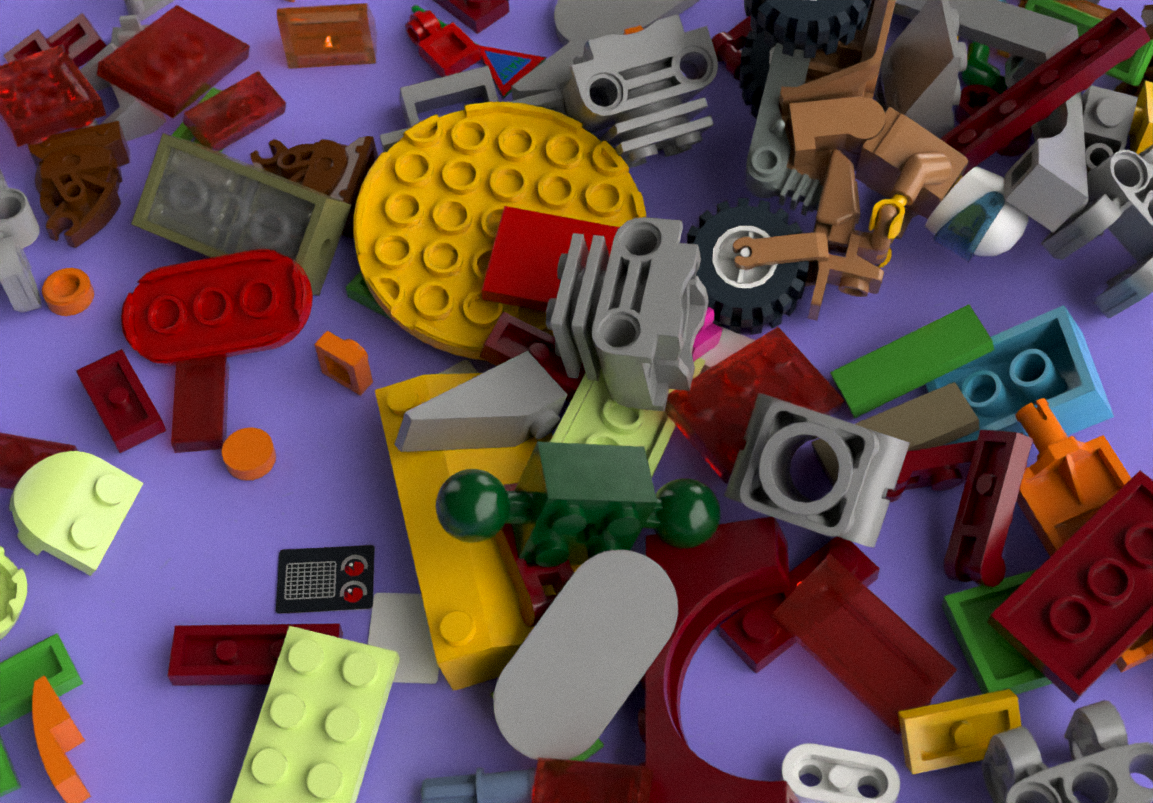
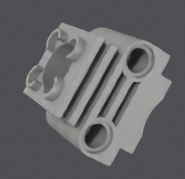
M679 14L656 20L649 27L636 33L626 35L608 34L588 40L584 45L583 54L577 55L573 60L574 65L570 67L573 77L570 80L557 84V88L560 89L564 97L566 116L582 123V128L588 132L611 127L599 140H606L611 146L619 144L614 149L629 168H633L646 163L645 157L658 154L657 151L664 150L665 156L668 157L692 148L691 145L702 141L701 134L714 124L711 116L689 122L708 107L705 97L693 101L690 100L707 87L716 77L718 62L707 26L684 32ZM590 95L597 97L600 100L602 107L596 105L592 101Z
M642 217L625 222L617 230L610 257L604 236L594 235L590 252H588L584 234L573 233L568 254L562 253L559 259L557 278L561 279L557 298H550L546 310L547 329L553 331L556 356L562 358L568 378L578 379L582 362L588 380L598 381L600 370L602 369L611 398L619 405L628 408L664 412L669 389L690 391L695 369L692 357L693 344L699 330L704 325L709 301L706 287L701 283L699 277L696 276L701 262L698 244L680 243L683 230L682 220Z

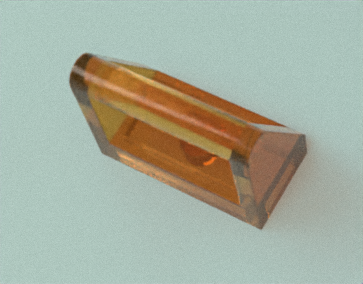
M368 3L277 8V22L289 69L376 64L377 29Z

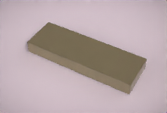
M953 382L855 423V425L910 442L907 451L942 446L979 430V419L957 384ZM819 438L812 441L813 452L832 487H834L838 480V459L828 442Z

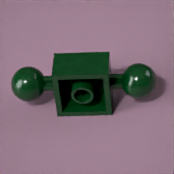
M537 441L514 491H506L501 481L487 471L466 469L450 476L442 484L436 498L437 518L443 529L453 538L463 542L478 543L495 536L504 524H511L518 558L525 559L527 564H538L542 567L559 566L568 559L571 565H582L588 559L611 550L630 551L643 528H653L657 536L672 547L679 549L693 548L706 542L715 533L721 517L720 505L716 495L707 485L698 480L690 478L675 479L663 485L655 493L645 448L639 446Z

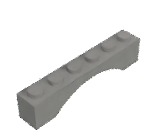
M1012 54L1005 62V84L1010 88L1041 64ZM1078 92L1053 110L1046 119L1031 126L1035 143L1005 174V200L1053 233L1066 220L1072 221L1077 218L1086 207L1089 199L1081 92Z

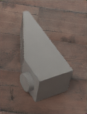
M526 351L406 411L394 445L400 452L516 447L532 437H535L537 440L542 439L557 427L560 422L558 415L568 394L538 361Z

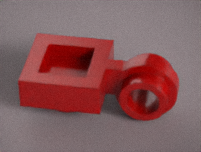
M429 10L425 12L416 11L410 15V21L405 24L409 38L418 46L419 55L440 77L460 73L481 60L480 47L454 22L441 28L437 17Z

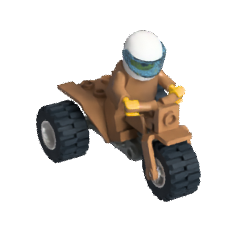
M744 0L746 16H751L750 26L753 31L750 30L745 38V48H742L740 88H742V98L745 106L751 105V114L756 119L747 156L746 186L754 196L759 198L780 197L779 204L782 206L788 196L791 197L790 209L795 211L799 201L802 202L801 214L806 216L808 211L813 212L814 210H817L814 230L811 233H802L797 222L789 226V214L781 208L775 214L770 212V202L764 200L759 201L758 207L748 206L749 198H738L737 207L732 208L729 207L727 201L717 204L716 215L713 216L707 210L699 217V227L692 225L687 233V244H698L701 262L696 276L699 277L701 283L706 287L709 301L708 307L712 308L715 314L714 324L722 326V324L728 325L730 330L741 334V328L750 327L751 335L762 333L763 325L767 323L773 329L781 324L784 314L790 316L796 309L797 300L802 298L805 286L815 285L808 319L818 321L826 283L839 286V291L851 296L865 297L868 296V293L878 294L884 271L880 268L885 266L892 257L890 245L894 239L902 238L911 219L917 215L928 219L925 227L934 235V242L967 262H970L975 255L979 257L997 256L1009 251L1023 236L1028 223V215L1005 200L1004 177L977 166L963 176L969 162L963 154L893 108L889 107L885 113L883 107L873 99L896 0ZM855 178L866 184L870 189L889 198L878 201L872 209L868 228L869 231L873 230V232L854 230L855 225L859 223L860 219L858 186Z

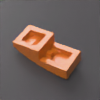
M44 675L34 681L32 696V718L38 750L52 784L66 803H81L91 797L65 753L83 743L85 739Z

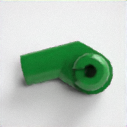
M978 42L971 43L967 50L966 70L962 72L963 82L966 86L984 85L1002 94L1007 89L1005 77L1000 75L998 68L988 63L989 46Z

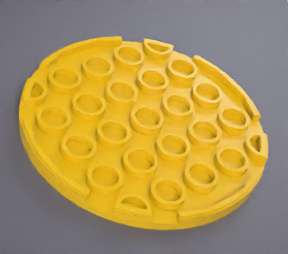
M484 102L464 105V110L452 112L441 117L435 114L403 132V138L395 143L387 152H382L369 169L361 185L355 206L353 229L356 256L361 274L378 305L402 329L432 347L457 356L484 360L479 357L483 345L503 312L554 336L553 331L547 329L546 312L482 300V287L504 206L621 227L629 220L646 217L643 196L638 191L629 173V166L606 140L601 141L592 133L583 129L582 123L544 107L514 102Z

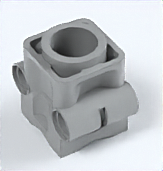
M758 393L743 437L747 442L744 450L739 449L724 496L743 503L751 510L826 536H838L875 548L890 500L885 497L888 489H895L910 442ZM821 438L828 442L835 451L839 463L838 480L831 492L820 500L813 501L800 494L793 485L790 474L791 459L797 449L804 443Z

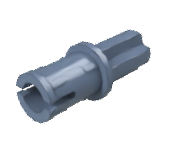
M535 767L527 770L485 773L483 768H476V774L427 778L422 782L421 800L422 803H539L537 772Z

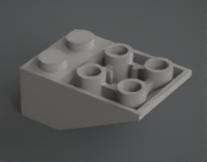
M929 0L883 55L875 87L876 101L883 107L885 113L891 107L899 113L906 115L939 139L954 129L952 106L959 105L961 94L958 73L965 71L967 66L966 44L957 40L959 32L958 10L956 7L950 8L949 0Z

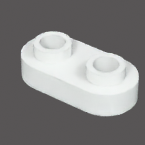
M807 743L791 749L782 763L780 780L787 781L800 803H896L898 798L900 779L896 769L889 761L876 755ZM804 774H813L820 780V783L816 786H806L799 778ZM862 785H870L877 790L878 795L873 798L864 797L859 793L858 788Z

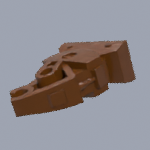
M119 121L27 140L29 152L37 168L35 186L40 196V205L44 214L49 218L45 228L50 239L58 241L60 233L69 229L64 233L68 245L76 248L98 233L119 209L121 201L117 192L120 182H123L120 166L130 163V150Z
M373 136L359 137L349 146L332 140L321 139L319 142H314V144H300L289 149L279 140L273 139L268 142L273 157L268 159L261 158L257 150L250 154L253 166L351 204L352 207L342 235L354 238L356 201L369 169L378 158Z

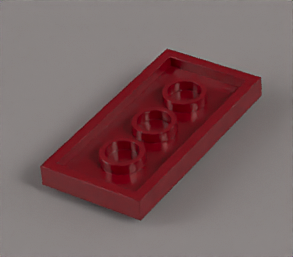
M1141 470L1014 591L987 620V623L1074 703L1153 625V480Z

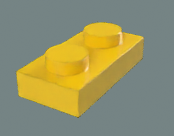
M1010 689L898 712L905 765L912 775L983 760L993 735L1022 726L1018 696Z

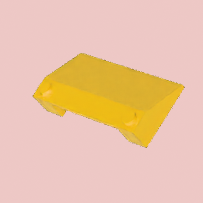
M482 373L424 374L375 390L437 664L453 691L498 678L534 627H527L522 620L520 599L495 537L493 536L488 540L478 543H468L450 536L443 529L437 518V494L442 484L450 476L466 469L487 471L499 479L503 485L518 483L537 441L550 442L553 435L551 432L539 440L532 437L516 447L400 452L394 444L406 411ZM581 565L571 566L573 571L575 572L577 568H579ZM552 585L542 586L546 596L555 594Z

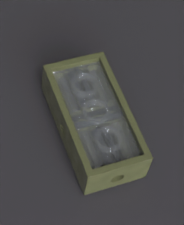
M163 133L131 224L211 258L255 249L274 250L293 259L303 268L309 278L312 295L319 296L352 205L195 142Z

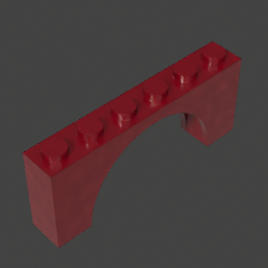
M769 516L719 524L715 533L706 542L688 549L672 547L663 542L657 534L646 535V556L655 561L669 576L676 591L678 616L670 639L640 680L642 688L646 690V708H641L638 713L639 733L642 741L645 743V762H641L638 766V783L640 792L645 798V803H800L786 780L760 781L737 777L711 766L698 757L688 745L682 727L680 712L681 691L688 666L699 646L710 632L724 619L747 604L773 594L790 591L788 542L776 518Z

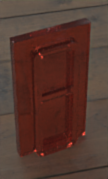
M831 554L804 581L797 584L796 589L770 616L897 736L901 733L898 712L929 706L934 695L957 671L949 661Z

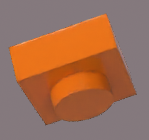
M326 331L314 344L321 371L324 375L360 396L373 383L368 354L356 341L348 338L343 340L333 333Z

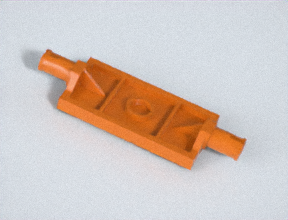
M1041 398L1035 402L1038 406L1037 408L1031 402L1015 414V418L1021 423L1028 436L1033 439L1032 442L1039 452L1037 461L1025 470L1016 502L1051 557L1131 479V476L1104 435L1086 443L1077 441L1074 436L1068 437L1048 406L1047 400ZM1153 625L1115 662L1121 673L1153 658Z

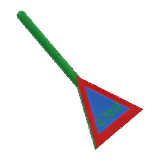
M414 5L411 8V11L413 13H415L418 10L425 12V10L419 7L418 5ZM438 19L441 28L447 26L446 23ZM478 45L480 47L481 60L485 66H489L493 82L503 99L512 92V85L546 60V57Z

